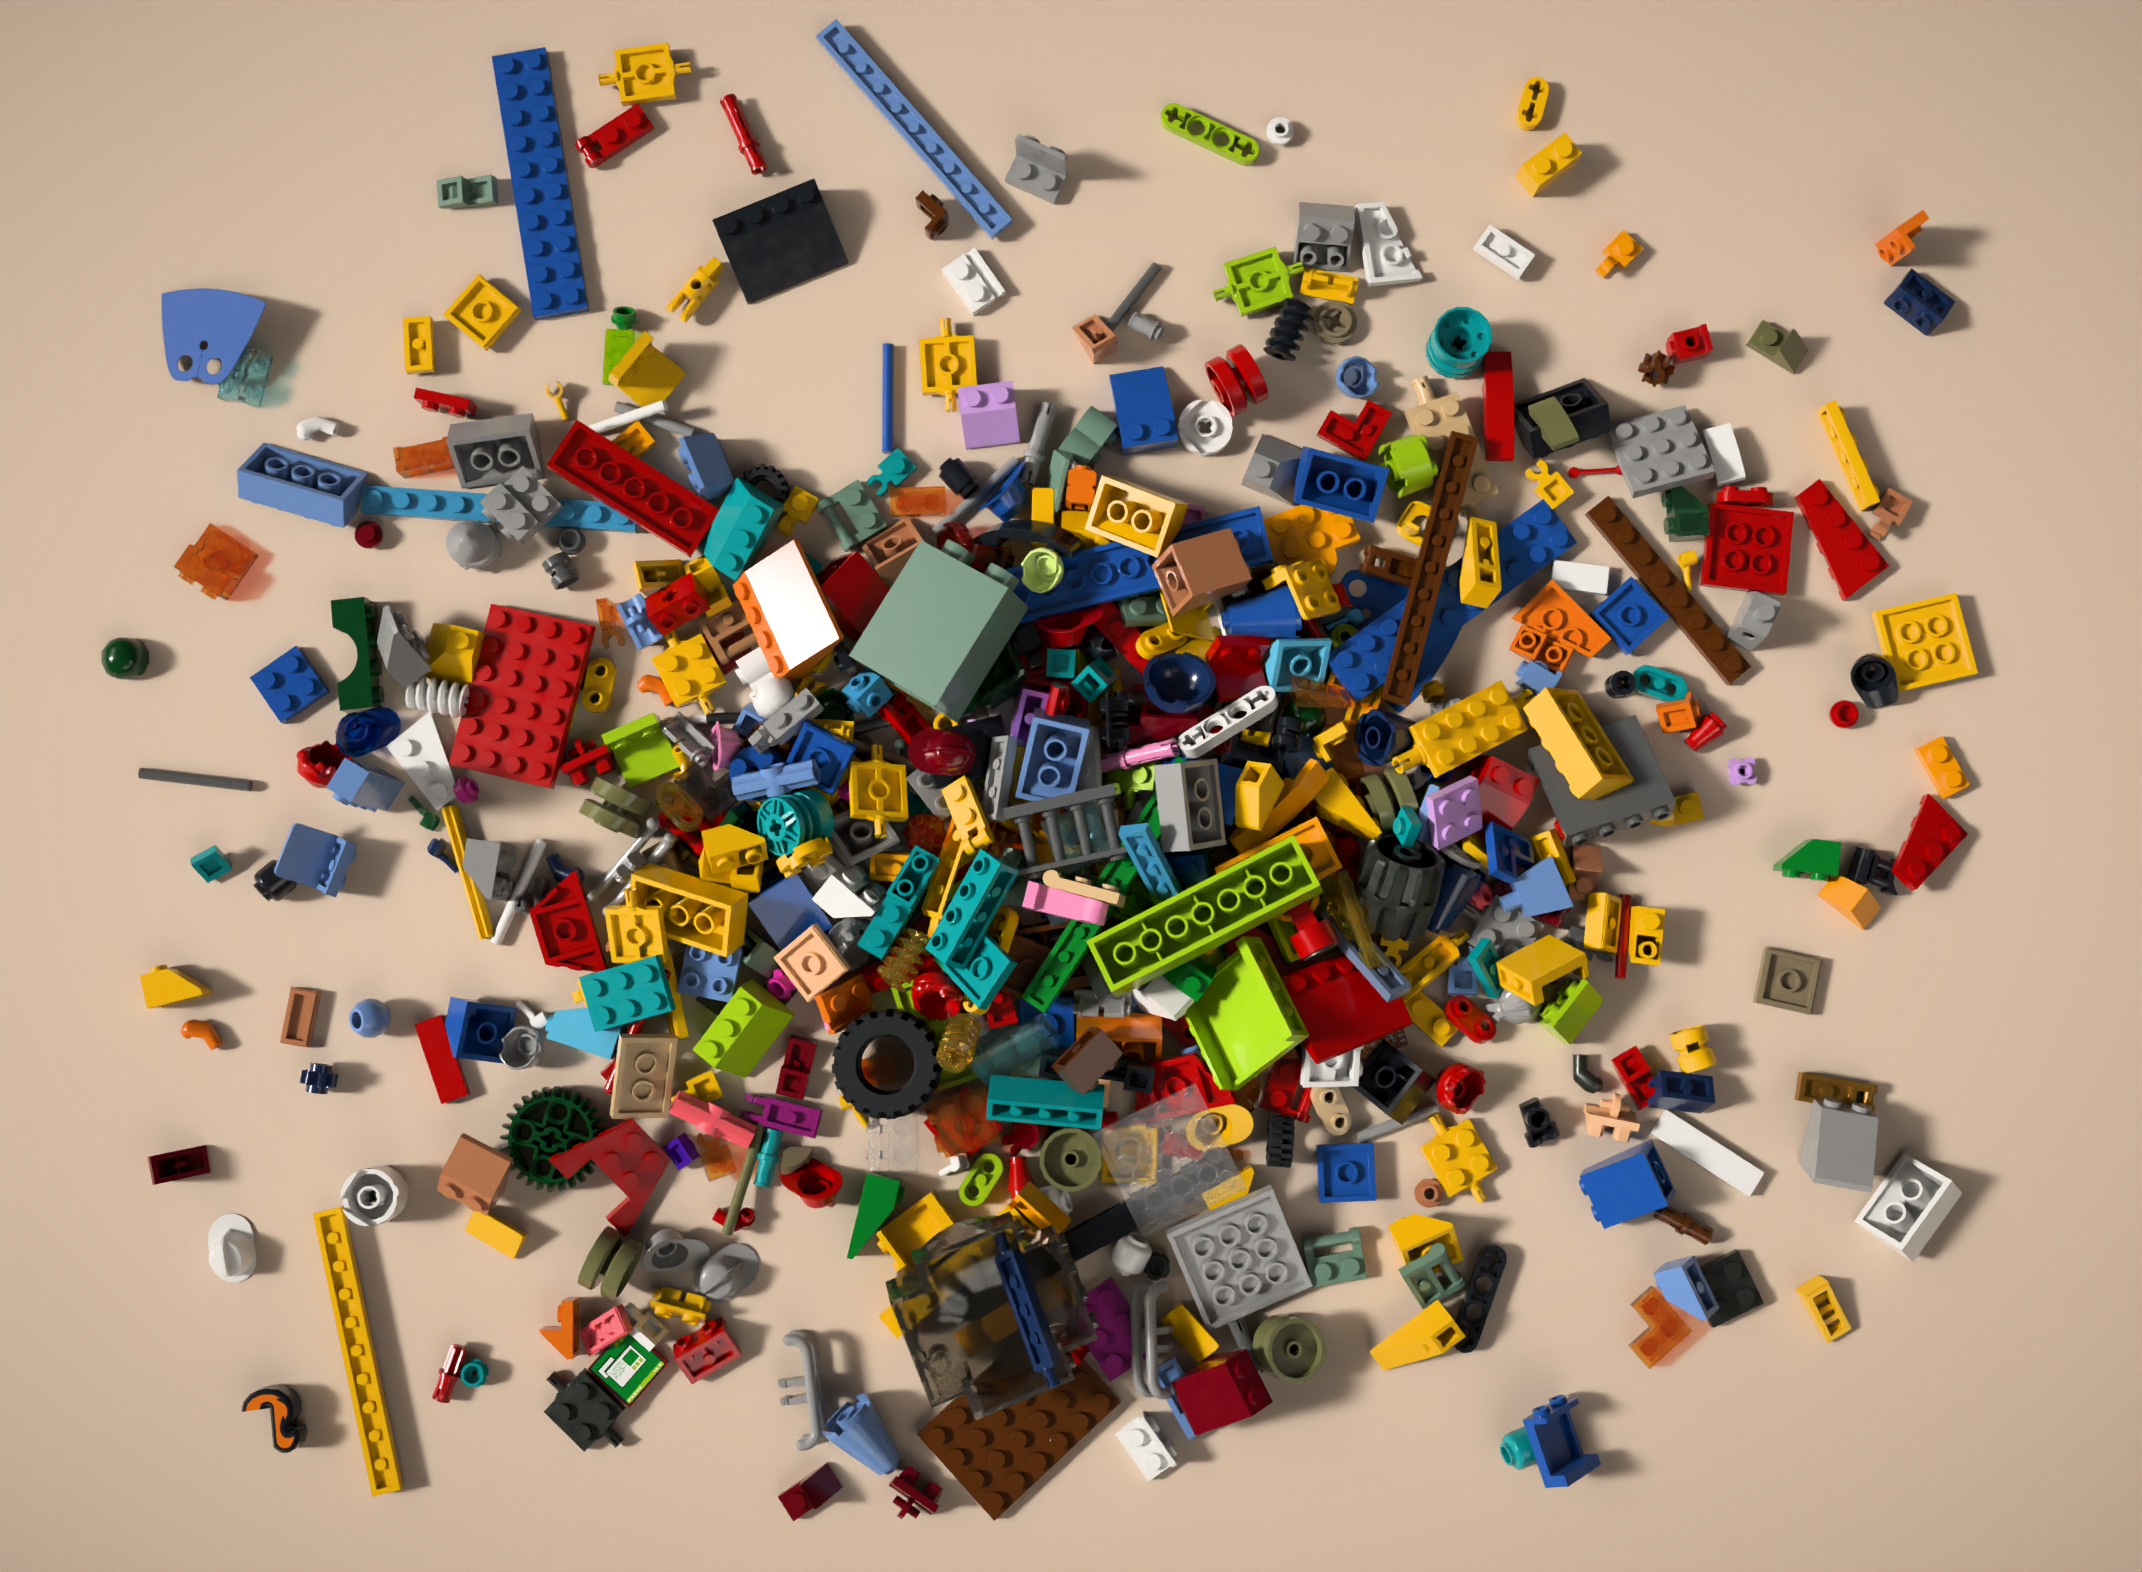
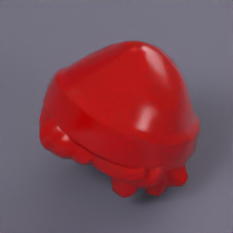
M327 740L312 747L303 748L296 755L298 759V773L316 788L327 787L344 758L354 760L351 754L344 747H341L339 743L332 745Z
M936 970L923 973L916 977L912 984L911 996L913 1006L916 1010H919L921 1015H925L928 1020L938 1019L942 1021L956 1017L959 1014L963 999L962 990L946 972Z
M1464 1062L1448 1065L1438 1073L1436 1079L1438 1102L1442 1107L1453 1113L1466 1114L1479 1095L1485 1092L1484 1085L1486 1081L1484 1079V1071Z

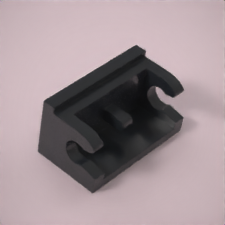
M1238 734L1225 741L1220 764L1244 769L1247 761L1272 764L1278 775H1281L1284 769L1285 750L1279 748L1278 752H1272L1239 741Z

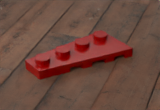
M1820 479L1795 497L1809 530L1813 531L1818 542L1816 545L1820 554L1823 553L1831 578L1835 579L1840 590L1838 593L1842 601L1889 567L1888 563Z

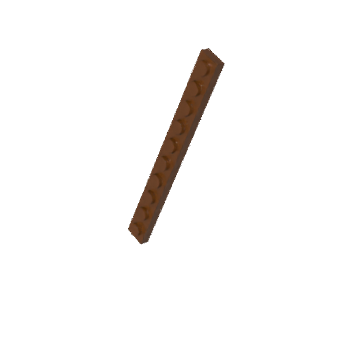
M1451 431L1449 434L1380 700L1404 707L1409 706L1479 439L1477 437Z

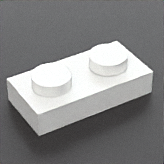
M1490 224L1473 248L1475 252L1517 280L1535 256L1534 253Z

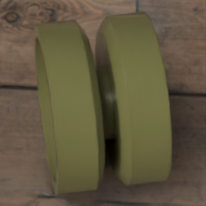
M1399 764L1384 769L1383 780L1376 773L1360 778L1362 794L1370 816L1375 817L1381 824L1382 835L1393 832V822L1397 818L1401 806L1412 807L1416 815L1419 813L1417 799L1406 773L1399 774L1395 770V768L1400 766Z
M596 776L590 790L593 794L605 800L602 804L590 798L585 799L579 813L595 820L594 823L613 832H621L636 838L642 825L638 820L627 814L631 811L639 816H647L653 803Z
M1061 1127L1054 1130L1044 1141L1040 1151V1168L1044 1178L1052 1186L1063 1191H1079L1088 1187L1098 1177L1102 1167V1151L1099 1143L1088 1130L1083 1128ZM1068 1154L1076 1156L1074 1164L1067 1163L1065 1157Z
M607 1226L588 1253L577 1282L579 1285L592 1290L602 1281L600 1287L601 1296L614 1302L630 1280L642 1255L644 1243L631 1237L620 1246L622 1241L621 1232Z
M1286 1314L1272 1315L1264 1320L1255 1331L1253 1357L1259 1368L1270 1376L1292 1383L1306 1382L1317 1375L1324 1364L1326 1356L1325 1339L1320 1329L1311 1321Z

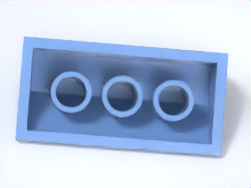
M263 443L237 470L238 497L256 504L276 508L280 511L300 515L307 519H314L332 526L344 528L357 513L362 497L363 485H366L368 479V472Z

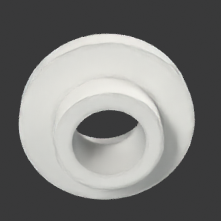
M1283 117L1272 119L1266 129L1267 138L1276 145L1288 143L1294 133L1292 123ZM1283 127L1285 132L1280 134L1275 129Z

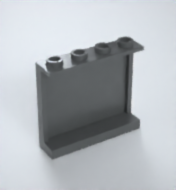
M1636 715L1601 726L1635 780L1595 800L1578 799V797L1573 795L1569 789L1570 784L1565 776L1558 771L1554 758L1543 745L1529 748L1528 765L1531 770H1536L1564 834V847L1571 845L1575 847L1582 846L1589 842L1590 839L1599 836L1607 838L1614 835L1618 830L1625 828L1635 829L1644 822L1653 819L1655 821L1664 820L1673 813L1676 800Z

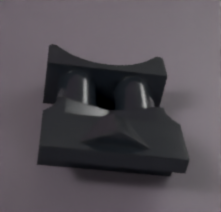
M1855 847L1846 878L1859 885L1869 883L1881 887V892L1887 895L1898 894L1894 887L1895 875L1891 872L1896 859L1888 861L1880 858L1873 850ZM1876 869L1886 871L1885 877L1875 874Z

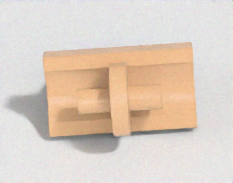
M1613 1093L1610 1100L1601 1099L1600 1106L1585 1103L1583 1110L1586 1117V1131L1591 1136L1601 1137L1606 1125L1614 1127L1612 1132L1613 1139L1629 1142L1633 1131L1639 1132L1640 1122H1637L1636 1113L1629 1112L1630 1104L1621 1103V1095Z

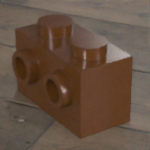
M1090 1026L1051 1067L1073 1091L1084 1095L1098 1085V1079L1105 1072L1111 1071L1117 1065L1118 1059L1123 1053L1102 1029Z

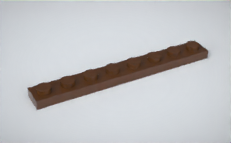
M1609 496L1585 514L1726 685L1731 684L1751 668V665Z

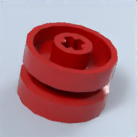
M1238 344L1227 350L1226 360L1216 356L1205 363L1206 374L1221 404L1227 408L1231 416L1235 417L1246 411L1247 400L1257 405L1268 398L1269 393L1265 380L1253 357L1243 345Z

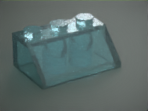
M1042 1012L1021 1025L973 1049L967 1064L986 1085H989L991 1074L1010 1076V1073L1017 1069L1023 1072L1035 1064L1034 1060L1041 1057L1043 1050L1059 1048L1062 1045L1063 1038L1048 1013Z

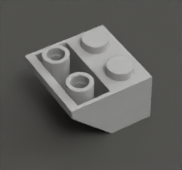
M1299 202L1293 264L1301 261L1304 268L1347 272L1355 224L1354 206Z
M387 605L383 608L377 645L387 671L405 688L432 670L428 661L431 656L424 647L425 641L417 630L411 631L407 627L409 623L400 611L395 613Z
M467 838L462 867L486 899L506 901L507 896L511 895L513 881L510 879L511 869L515 868L517 863V852H514L515 846Z

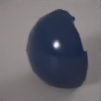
M1184 652V654L1169 653L1162 656L1156 655L1147 662L1143 671L1144 689L1148 698L1156 707L1169 714H1190L1200 709L1209 701L1216 687L1215 673L1209 664L1198 656Z

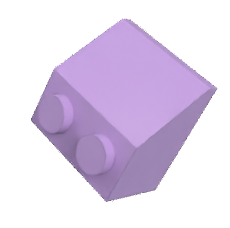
M1013 381L957 388L966 450L1020 443Z

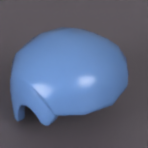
M1360 356L1344 359L1336 371L1337 387L1344 396L1353 399L1371 396L1379 386L1376 380L1377 369L1366 358Z

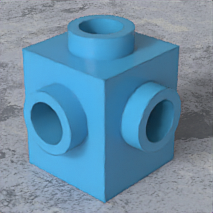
M866 668L853 677L841 690L848 699L846 701L847 706L854 713L858 714L861 712L869 718L893 696L882 678Z

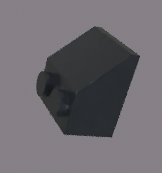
M1383 1039L1364 1063L1363 1073L1359 1077L1358 1086L1352 1087L1386 1115L1403 1125L1436 1082V1079Z

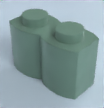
M1091 405L1058 449L1073 453V464L1075 466H1090L1094 470L1102 459L1101 451L1106 446L1110 448L1119 437V434L1116 433L1118 425Z

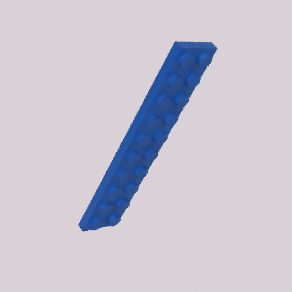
M545 47L492 56L533 317L535 320L590 311L548 51Z
M1544 499L1497 532L1502 590L1489 606L1577 543L1558 515ZM1463 557L1444 570L1423 654L1486 609L1461 603L1459 579ZM1406 598L1329 653L1328 667L1355 703L1385 681Z
M1260 506L1182 525L1180 531L1170 543L1171 545L1231 528L1233 535L1239 542L1242 557L1249 565V568L1273 562ZM1119 542L1082 550L1072 558L1060 556L1064 565L1063 578L1054 589L1044 593L1032 592L1023 584L1021 580L1023 577V567L1021 565L1005 569L1020 581L1013 592L1029 607L1019 624L1161 590L1152 565L1158 558Z

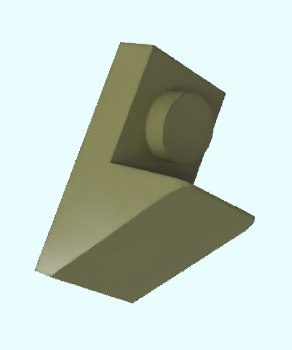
M1765 320L1759 323L1746 346L1791 374L1796 371L1808 352V348L1795 329H1791L1786 334Z

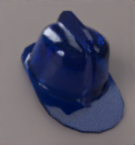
M375 707L363 712L349 713L338 723L337 730L335 731L336 746L341 753L347 757L354 758L381 749L398 737L401 729V720L396 712L386 707Z

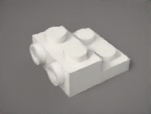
M1364 1045L1316 1065L1303 1046L1300 1084L1303 1088L1358 1086L1359 1077L1363 1073L1360 1054Z

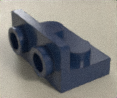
M1912 268L1884 301L1887 307L1926 336L1944 320L1955 303L1953 299Z

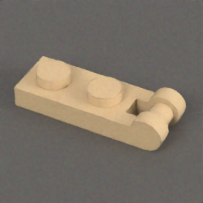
M1048 870L1043 875V882L1051 888L1121 908L1124 907L1126 896L1118 893V887L1108 884H1102V888L1091 886V880L1077 876L1074 881H1071L1055 870Z

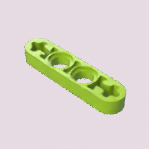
M1170 103L1162 109L1161 125L1167 131L1242 166H1250L1256 162L1259 154V145L1254 139L1176 103ZM1173 112L1177 113V119H1175L1173 122H1169V116H1171ZM1185 117L1189 118L1186 122L1185 129H1182V123L1185 122ZM1194 123H1201L1205 127V131L1201 135H1194L1190 131V126ZM1219 134H1224L1228 136L1230 142L1228 145L1221 147L1215 143L1214 138ZM1234 140L1238 141L1237 147L1232 152L1231 149L1233 148ZM1246 147H1250L1251 154H1248L1247 157H1243L1242 150H1245Z

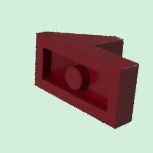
M825 1463L779 1494L778 1498L791 1519L795 1521L811 1509L816 1510L843 1486L829 1464Z

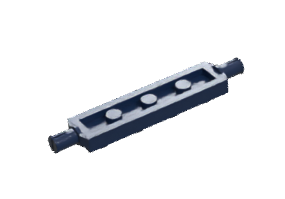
M1001 1232L993 1236L999 1250L994 1260L1034 1371L1043 1372L1048 1389L1060 1385L1054 1367L1061 1361L1021 1248H1010L1005 1232Z

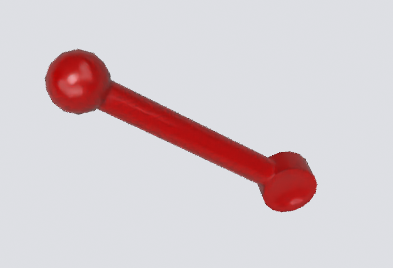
M1619 465L1613 468L1584 470L1571 467L1567 473L1571 479L1577 478L1578 475L1605 473L1623 475Z

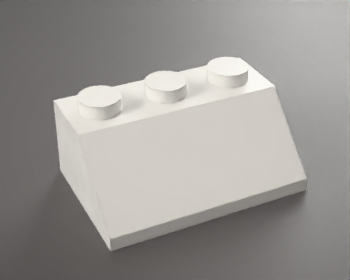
M1903 1153L1855 1219V1223L1896 1253L1914 1262L1960 1198L1962 1192L1952 1180Z

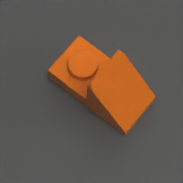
M567 1297L562 1301V1305L558 1306L557 1320L561 1322V1326H545L539 1330L567 1360L574 1359L579 1355V1333L577 1330H579L580 1297Z

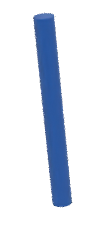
M891 343L883 344L882 453L885 454L893 452L894 345Z

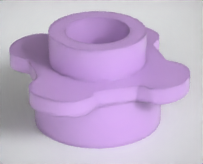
M1747 757L1744 760L1730 759L1727 762L1729 783L1733 786H1737L1739 783L1754 784L1757 780L1753 768L1755 760L1751 757ZM1740 769L1744 770V774L1740 773Z

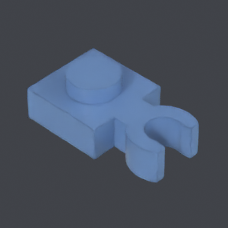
M1472 946L1468 947V955L1466 957L1460 956L1455 962L1456 965H1451L1448 968V995L1477 996L1478 979L1472 966H1469L1467 958L1473 950Z

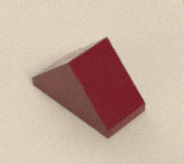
M206 1145L148 1157L153 1185L211 1173Z

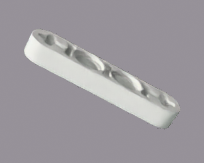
M1260 686L1185 731L1178 739V745L1183 756L1189 759L1200 757L1273 712L1278 706V699L1274 689L1270 686ZM1239 711L1247 712L1243 718H1233L1234 714ZM1223 726L1220 732L1209 733L1212 727Z

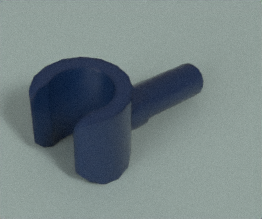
M436 838L432 839L427 847L428 853L439 858L454 873H457L459 871L458 866L443 853L447 845Z

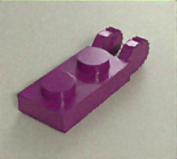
M746 1093L745 1100L749 1103L765 1105L763 1115L745 1110L741 1111V1118L760 1122V1125L810 1138L817 1137L823 1110L773 1097L765 1098Z

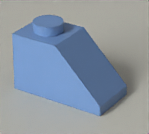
M1694 1255L1666 1262L1653 1273L1656 1284L1662 1291L1665 1300L1702 1321L1707 1320L1720 1308Z

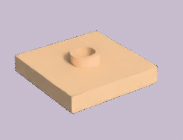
M817 923L810 926L773 957L807 1002L813 1000L816 995L823 992L851 969V966Z

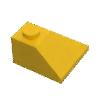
M433 623L426 647L431 656L428 661L432 670L425 674L426 678L431 679L435 677L440 682L445 679L448 681V684L458 682L461 687L465 684L470 685V682L473 681L485 634L460 626Z
M1411 1214L1388 1225L1392 1240L1404 1266L1428 1253L1430 1247L1436 1243H1442L1446 1247L1448 1258L1452 1264L1464 1260L1454 1226L1451 1222ZM1437 1264L1432 1267V1270L1436 1273L1442 1270V1268Z

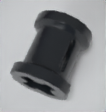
M1618 671L1606 679L1604 684L1605 691L1609 697L1614 699L1622 698L1634 690L1636 680L1630 672ZM1621 679V680L1623 681V683H1622L1623 689L1618 690V689H1617V686H1618V682H1617V681Z

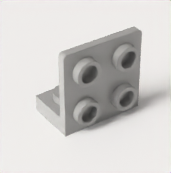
M1017 134L1015 138L1016 156L1005 177V183L1055 205L1068 177V156L1058 147L1050 146L1049 148L1040 144V141L1031 135H1025L1024 137Z

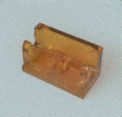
M447 436L442 437V440L409 447H394L396 472L406 479L454 469L453 460L446 442Z

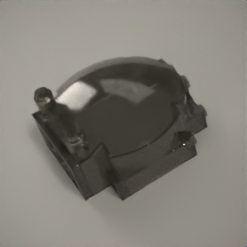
M1010 1211L999 1216L969 1218L946 1227L932 1237L923 1247L910 1251L915 1268L911 1266L902 1267L897 1272L896 1278L886 1281L890 1304L931 1407L933 1408L965 1394L975 1421L1050 1390L1048 1389L1043 1372H1035L994 1260L999 1253L994 1235L1004 1232L1010 1248H1020L1061 1358V1361L1054 1367L1060 1385L1075 1379L1071 1369L1075 1368L1076 1364L1070 1351L1098 1340L1094 1329L1099 1328L1093 1310L1090 1312L1086 1310L1084 1303L1088 1302L1089 1299L1079 1278V1272L1068 1249L1069 1246L1063 1231L1057 1233L1053 1224L1040 1230L1030 1224L1022 1225L1020 1219H1013Z

